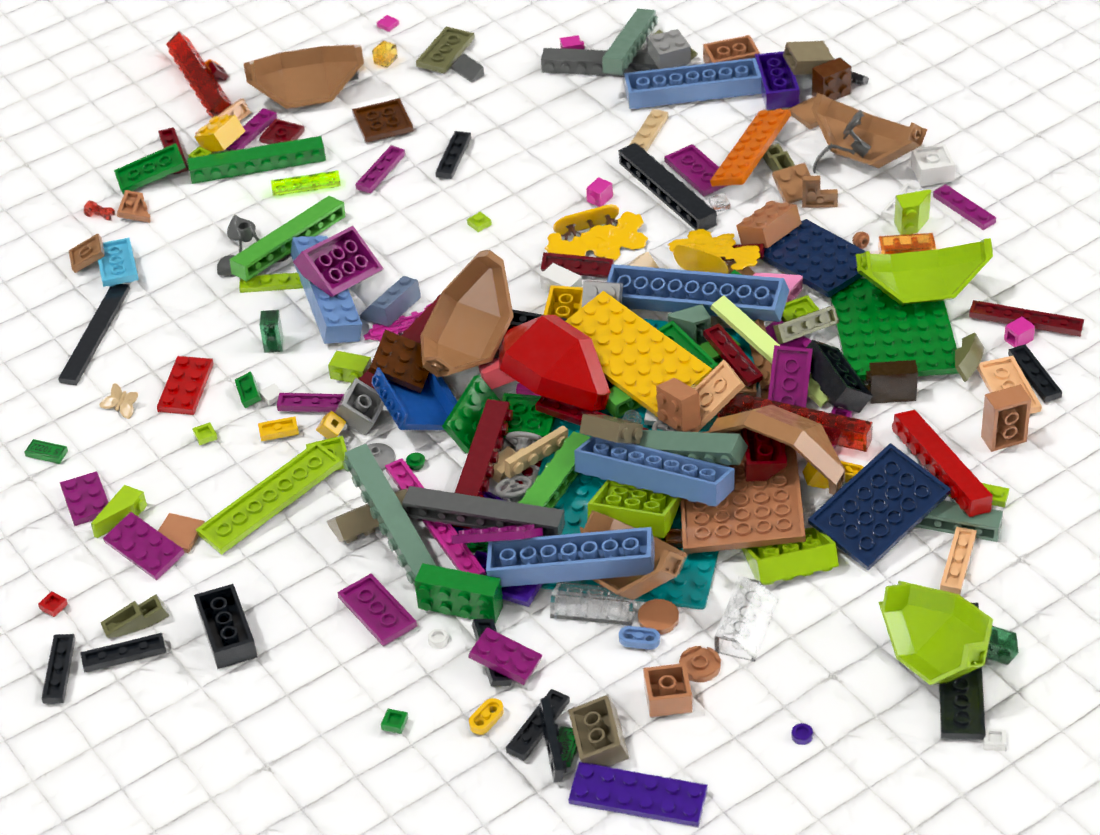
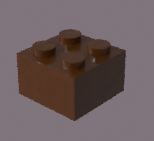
M841 57L813 67L812 96L816 97L817 93H820L832 100H837L851 94L852 67Z

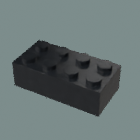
M812 339L806 347L813 349L810 370L812 379L820 385V390L827 395L828 401L832 406H839L846 410L860 413L873 395L839 348Z
M234 583L194 595L197 611L217 669L258 657L255 642Z

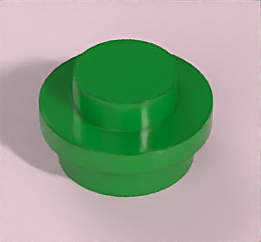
M411 453L406 457V463L411 470H419L425 464V457L421 453Z

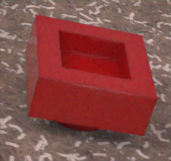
M53 591L38 603L39 609L52 617H55L68 605L66 598Z

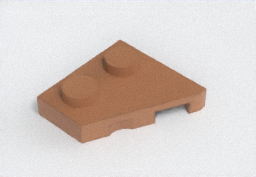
M125 190L117 211V217L150 223L151 216L148 214L143 193Z

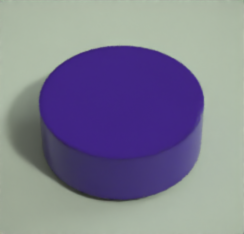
M805 723L794 725L791 730L793 742L799 745L809 744L813 739L812 727Z

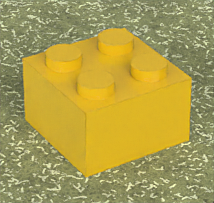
M226 114L222 117H212L209 120L210 123L201 127L194 138L200 147L210 152L224 151L245 130L236 115Z

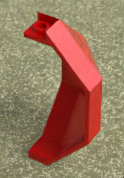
M555 314L537 317L506 331L499 346V369L537 395L589 411L605 410L611 392L594 344L589 336Z

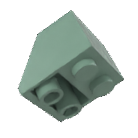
M703 304L668 314V323L673 320L698 345L707 342L703 332L711 327V317Z

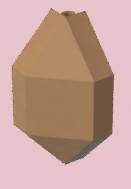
M361 44L325 45L275 53L245 62L243 65L248 84L284 108L289 109L332 102L364 64Z
M817 93L812 111L827 144H834L852 150L853 148L850 146L855 139L848 134L844 140L843 132L852 117L859 110ZM862 111L864 117L861 118V125L853 128V132L871 146L868 153L862 158L856 152L853 155L836 148H832L830 151L841 157L879 169L922 146L928 129L911 122L909 127Z
M491 250L480 251L442 291L420 335L423 368L436 377L448 376L491 362L514 317L504 260Z
M772 404L717 418L708 433H729L733 430L747 428L792 446L829 481V493L832 495L838 492L845 482V469L823 426L820 423Z
M592 510L585 528L580 527V532L634 529V527ZM653 536L655 543L653 572L647 575L592 580L617 595L634 600L679 575L688 554Z

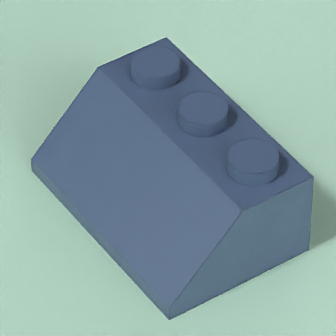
M402 276L360 314V318L389 327L421 298L418 280Z

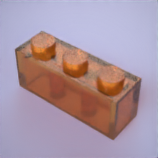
M933 233L879 236L878 241L879 254H897L936 249Z

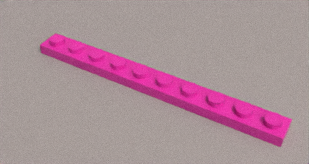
M403 458L385 465L386 472L399 490L406 488L408 490L409 486L424 488ZM422 520L457 570L486 576L485 570L465 543L452 544L451 536L458 535V533L451 524Z

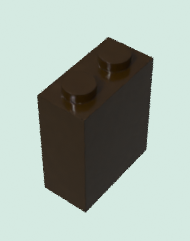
M916 360L869 363V371H866V382H868V385L865 386L873 395L870 399V404L916 401L918 383Z

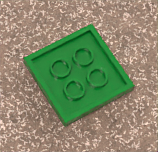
M504 393L502 401L510 402V410H513V419L508 423V433L523 431L544 437L552 432L556 417L535 410V404L541 396Z

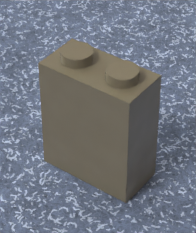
M823 40L786 42L783 57L794 75L812 74L813 67L834 59Z
M583 414L579 433L616 443L640 444L643 424L607 415Z

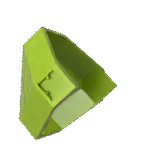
M986 238L979 242L926 251L897 254H870V251H865L862 254H856L857 270L860 275L900 305L952 300L993 257L991 238Z
M899 580L898 585L885 587L884 599L879 601L878 604L897 660L930 685L948 683L984 666L993 618L956 593Z

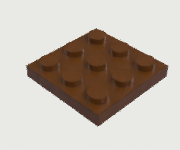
M400 98L352 109L354 119L365 143L414 132L413 125Z
M385 329L368 372L375 374L376 369L380 368L387 380L421 393L429 371L423 368L421 344Z

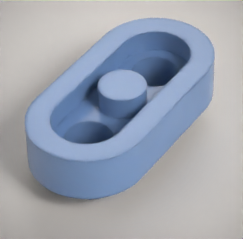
M625 626L618 633L619 642L624 647L651 650L660 645V633L653 628Z

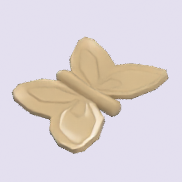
M114 383L112 384L111 395L104 398L99 405L103 409H112L113 407H115L116 411L120 409L122 416L130 419L133 415V404L138 398V393L122 392L121 387Z

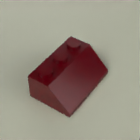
M747 428L741 429V437L748 445L743 457L746 482L767 481L787 466L784 443Z

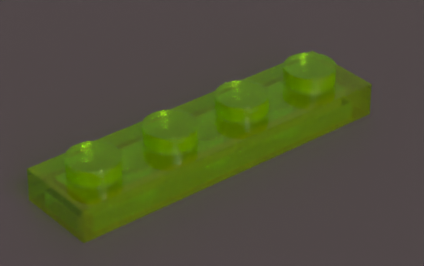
M339 170L271 180L273 196L341 186Z

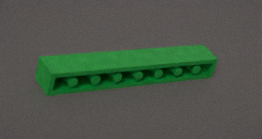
M322 136L192 157L187 158L191 182L195 184L326 161Z

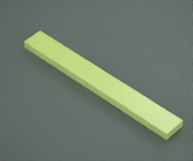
M724 295L714 302L710 309L772 364L774 345H780ZM810 373L808 397L821 408L828 402L829 398L820 390V385L812 379V374Z

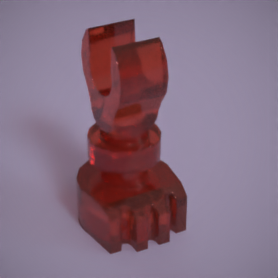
M88 200L84 205L83 213L85 216L91 217L95 214L102 216L105 220H112L111 215L115 216V210L111 207H102L91 200Z

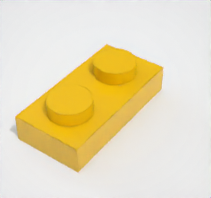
M295 416L258 423L261 441L299 435Z

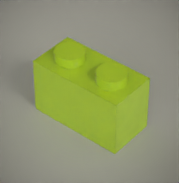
M336 350L328 364L330 379L352 383L355 378L358 379L369 369L372 363L371 357Z

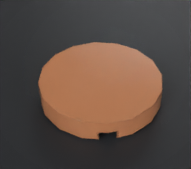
M664 599L650 600L644 603L638 610V623L640 627L656 629L660 635L671 632L678 625L679 611L670 601Z
M693 646L682 652L679 664L686 663L690 681H710L721 670V658L710 647L706 649L702 648V646Z

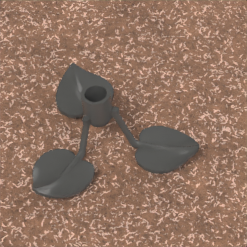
M859 110L852 117L843 132L844 140L848 134L855 139L850 146L853 149H847L834 144L826 146L814 162V173L816 172L819 160L832 148L846 151L853 155L856 152L862 158L868 153L871 146L853 132V128L861 125V118L864 117L862 110Z
M237 215L233 216L228 225L227 235L233 241L239 240V253L242 251V242H250L252 237L256 241L260 240L256 235V226L252 221ZM289 253L276 263L287 260L291 257V253ZM235 255L224 256L219 260L217 264L218 275L224 277L235 276L231 274L230 259Z

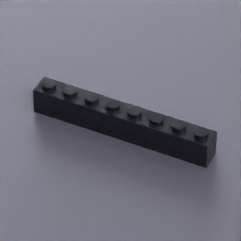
M635 142L618 150L619 164L694 230H708L716 226L717 213L715 209L706 204L694 191L690 190L673 173H670L653 156L648 154L644 148Z

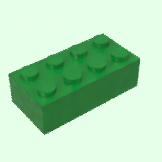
M422 563L414 580L419 609L465 619H493L494 624H496L503 608L501 578Z

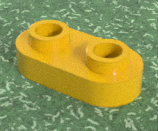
M496 698L487 699L470 716V730L475 734L488 732L504 714L502 701Z

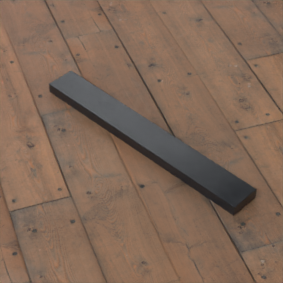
M129 284L110 286L58 378L59 383L78 384L130 290Z

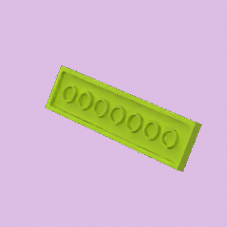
M316 441L198 527L196 532L222 555L343 466L342 460Z

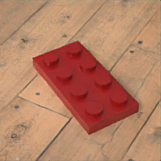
M177 356L157 404V411L194 415L214 365L213 359Z

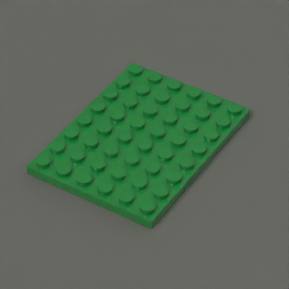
M866 278L858 279L830 297L831 305H834L839 321L836 324L841 352L862 381H866V371H869V363L916 360L918 377L959 374L955 368V350L957 347L944 301L900 305Z

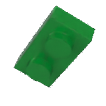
M251 371L235 379L244 408L262 400L255 377Z

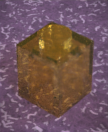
M384 40L372 50L373 63L385 68L389 67L398 58L396 44Z

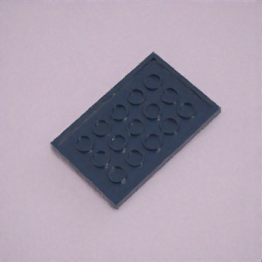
M804 219L801 221V225L770 247L764 248L763 259H761L785 274L803 276V284L829 298L863 277L857 270L856 254H862L865 250L808 219Z
M890 443L808 518V523L820 533L829 536L836 543L837 547L869 571L951 493V488Z

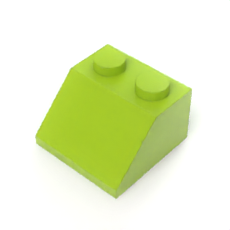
M930 189L896 195L894 224L900 236L918 233L929 220Z

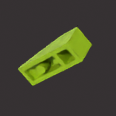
M123 485L92 521L91 526L94 537L99 538L110 532L130 512L138 516L144 511L147 506L144 491Z

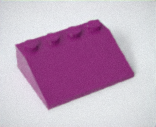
M354 226L302 251L293 261L303 277L331 297L338 295L384 269Z

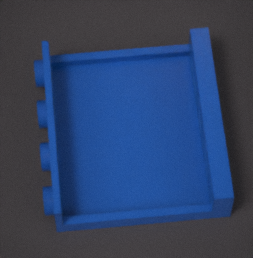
M380 368L376 369L375 375L372 377L373 387L399 430H444L442 425L458 402L442 376L436 377L431 372L427 376L421 393L387 380Z

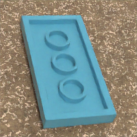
M130 237L104 242L105 256L98 260L103 287L139 280Z

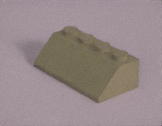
M407 488L395 491L401 505L407 493ZM368 503L326 521L339 542L346 541L347 544L357 540V535L364 533L366 536L376 532L375 528L379 526L377 519H373Z

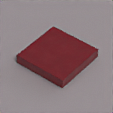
M275 119L259 137V141L269 145L297 140L305 131V127Z

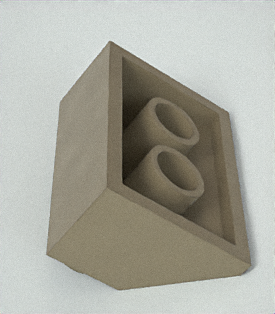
M608 694L568 710L579 758L582 763L612 766L629 759L617 709Z

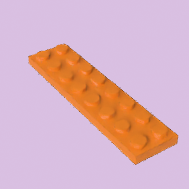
M790 109L759 111L711 178V185H743L790 118Z

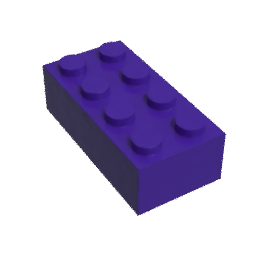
M784 51L755 54L761 74V94L766 110L792 108L800 102V89L796 76L792 73L783 57Z

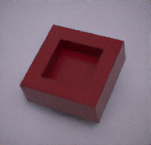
M213 61L210 62L208 67L212 71L211 74L217 79L221 78L226 81L229 75L224 67Z

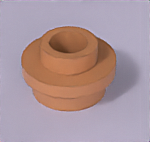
M857 232L853 236L852 242L857 247L863 249L868 245L870 238L866 232Z

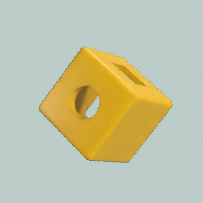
M330 411L322 418L316 431L327 439L334 438L340 434L346 421L333 411Z

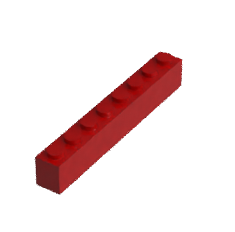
M915 409L894 414L893 432L932 475L951 488L949 495L957 502L960 508L969 517L991 512L993 495Z

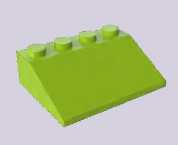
M607 480L588 502V519L593 510L634 528L651 527L654 537L664 538L671 529L682 498L671 497L664 493H654L652 490L638 489L635 486L618 484L615 481Z
M814 527L805 528L806 542L741 549L755 579L760 584L771 585L774 581L792 580L795 576H809L816 571H830L833 567H838L836 543L829 536L820 533Z

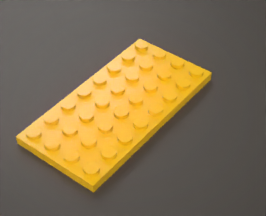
M602 291L566 320L567 323L592 339L605 378L657 417V385L676 378L694 389L712 371V368L605 291Z

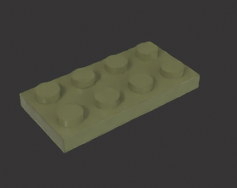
M446 26L416 60V67L445 74L475 39V33Z

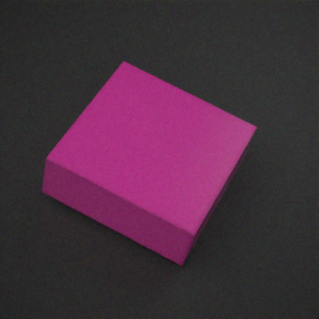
M389 15L377 21V27L388 32L399 25V20Z

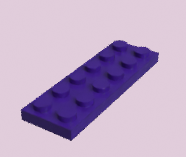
M579 762L568 802L572 805L699 827L708 785Z

